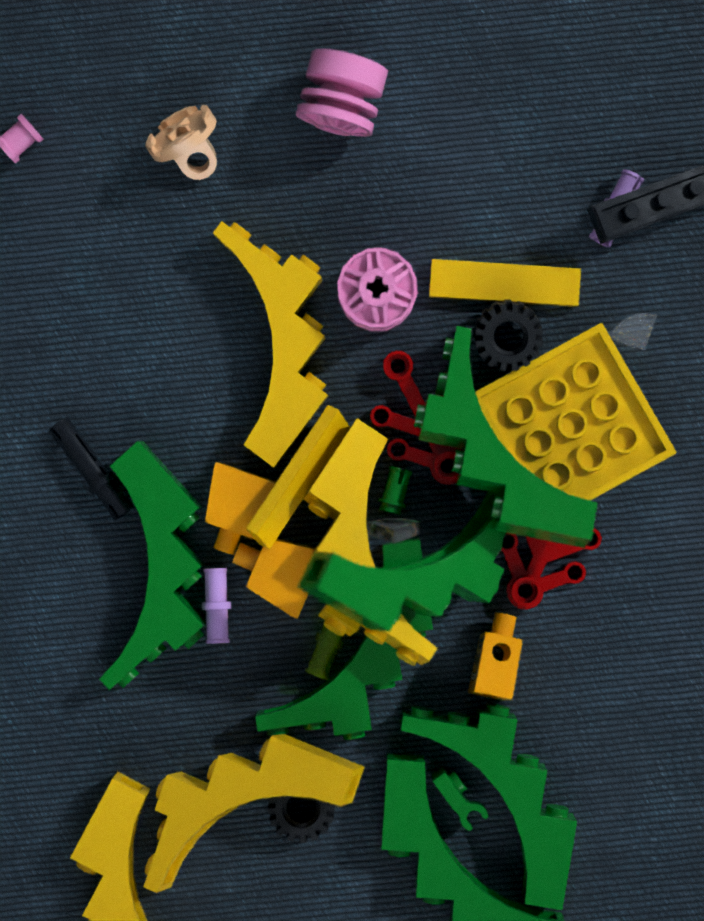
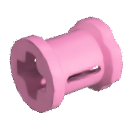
M22 114L17 117L18 122L0 136V148L15 164L20 160L19 155L35 141L40 143L44 140Z

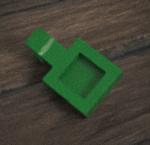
M444 766L431 774L433 783L452 809L459 815L461 824L466 830L470 831L473 829L472 824L467 819L471 811H478L484 819L489 817L486 807L481 802L466 799L463 792L468 788L456 771L449 774Z

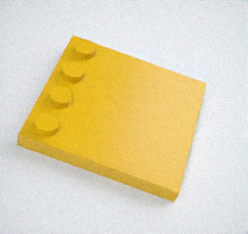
M603 323L592 327L530 361L531 364L525 367L523 365L519 367V370L512 371L476 391L482 413L497 439L511 455L542 481L573 496L591 501L677 453Z

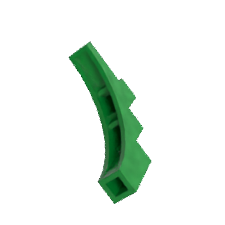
M456 326L453 338L446 337L442 359L448 360L446 373L439 372L435 390L437 395L428 394L425 406H417L414 427L420 428L418 440L463 449H456L452 465V472L458 473L456 485L501 494V496H494L490 514L491 518H496V531L585 548L592 540L597 502L567 494L542 481L521 465L497 439L482 413L473 386L469 357L471 328Z
M137 441L110 466L128 490L140 515L147 542L149 576L145 603L135 632L120 657L100 678V681L109 690L117 683L124 688L139 674L135 667L146 658L151 663L167 649L162 643L165 640L176 651L182 645L189 649L205 635L200 628L206 624V620L178 591L180 586L187 591L202 577L198 570L204 563L175 532L179 528L184 533L197 522L200 517L196 512L202 506L143 441Z
M488 491L476 514L457 536L438 551L416 562L393 568H374L357 564L336 553L314 552L298 588L368 629L389 632L400 618L402 605L419 615L441 617L443 611L450 604L452 592L468 602L490 603L492 597L498 591L499 581L504 571L502 567L494 563V560L503 547V539L506 532L496 531V518L490 517L494 496H501V494Z
M419 538L382 543L383 568H393L422 559ZM404 605L401 606L402 616L419 634L426 637L425 631L433 630L431 616L419 615ZM365 635L351 658L334 676L318 688L287 704L257 711L255 716L257 732L267 731L268 736L286 734L289 732V727L300 725L304 726V730H316L326 727V722L332 721L334 736L343 735L344 740L364 737L365 731L372 730L366 685L373 684L374 690L393 688L396 686L395 681L402 680L400 661L396 655L397 649L386 642L383 645L378 644Z
M488 704L487 709L478 708L476 722H472L469 715L449 712L448 717L433 715L434 710L426 707L411 706V711L402 710L401 731L430 738L456 751L477 767L499 791L513 815L520 836L524 865L522 882L524 903L526 905L563 910L577 820L573 813L568 812L569 808L565 806L547 804L546 809L541 808L547 769L544 763H539L538 757L528 754H517L516 759L511 758L518 720L515 714L509 713L510 708L507 706Z
M387 753L381 850H388L389 855L396 857H408L411 855V852H417L416 898H423L422 901L428 904H444L445 900H451L450 921H565L560 912L532 908L502 896L481 883L466 869L444 841L431 813L426 792L424 755Z

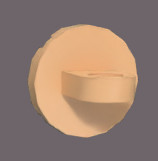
M202 105L201 110H198L196 106L181 109L160 123L158 126L160 132L155 137L152 133L149 134L145 147L154 161L166 162L175 160L181 171L187 177L195 180H202L213 174L216 169L217 158L214 147L208 140V137L215 129L217 120L207 105ZM200 152L208 157V161L203 166L195 167L187 161L189 156Z

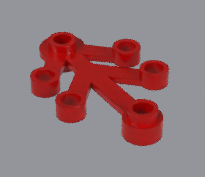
M393 351L384 359V373L389 379L398 382L415 416L417 406H425V402L411 376L413 361L407 353ZM396 359L402 360L405 364V370L399 374L391 370V363ZM378 405L371 411L370 419L375 426H389L419 436L420 428L414 427L415 419L394 413L385 405ZM379 409L386 410L389 415L387 422L382 424L374 419V414ZM400 438L389 442L387 453L393 460L400 461L405 459L429 467L434 479L442 484L451 485L457 483L458 473L443 472L441 463L445 459L454 460L456 449H462L428 442L433 452L430 453L409 447L408 443ZM396 442H400L405 446V453L400 457H396L391 453V446Z
M593 528L596 542L593 545H587L585 548L525 536L532 553L531 561L525 570L516 549L518 537L516 534L506 532L514 540L511 547H502L501 549L512 575L506 588L509 601L519 609H531L541 602L545 591L567 583L578 584L582 582L586 576V569L578 561H569L564 565L563 570L540 576L546 563L583 549L594 550L598 548L602 542L601 533ZM574 565L579 566L581 570L580 576L576 579H570L568 569ZM524 583L529 584L532 589L531 594L527 597H521L518 594L519 586Z

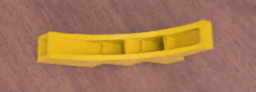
M221 221L213 234L238 257L252 276L265 303L272 331L273 367L269 392L259 420L245 441L244 446L274 468L328 398V395L323 392V389L326 387L324 382L310 372L305 377L299 374L325 340V336L320 333L324 327L307 313L302 318L297 315L323 280L317 274L320 267L305 255L297 259L291 254L284 265L281 266L278 262L282 257L265 244L260 249L248 241L252 235L237 223L233 222L229 227Z
M356 419L303 500L309 503L308 508L316 515L327 519L329 516L334 520L314 552L336 553L357 564L375 568L370 553L366 525L367 499L375 465L388 438L359 419ZM327 604L324 605L318 615L325 620L324 626L339 636H343L345 633L351 636L358 631L360 626L364 627V634L378 644L388 643L397 649L396 655L400 659L413 666L416 663L423 665L429 662L437 650V647L413 629L402 614L392 626L390 632L368 629Z
M286 734L271 736L270 740H266L259 754V760L262 761L261 765L234 753L219 755L211 763L207 773V779L210 780L209 783L184 772L167 774L158 785L156 791L158 801L155 807V811L167 815V818L162 821L158 828L157 839L159 842L155 853L147 861L145 867L147 877L143 887L155 893L171 888L182 862L198 839L220 818L246 803L278 796L314 798L340 807L352 803L364 766Z
M117 772L112 778L70 857L77 862L76 866L82 871L91 875L99 873L103 876L82 916L89 919L88 921H148L139 901L134 876V840L139 815L150 788L120 772Z

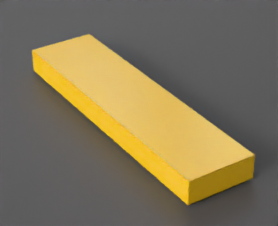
M432 259L429 297L493 302L511 300L512 302L517 303L519 301L524 304L578 307L581 268Z
M330 405L324 409L246 527L247 531L263 547L270 550L350 428L339 409Z

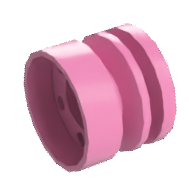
M331 49L312 50L306 78L320 86V88L302 89L301 98L307 103L298 104L296 117L314 125L320 130L336 135L372 136L374 123L368 119L376 118L378 109L369 102L364 101V98L377 99L382 97L388 70L370 59L355 54Z
M370 248L353 255L343 266L338 279V299L345 316L355 326L370 332L388 331L401 325L410 315L417 296V278L410 263L399 253L385 248ZM375 280H382V286L388 288V293H381L380 299L372 298V291L366 290L367 286L374 285Z

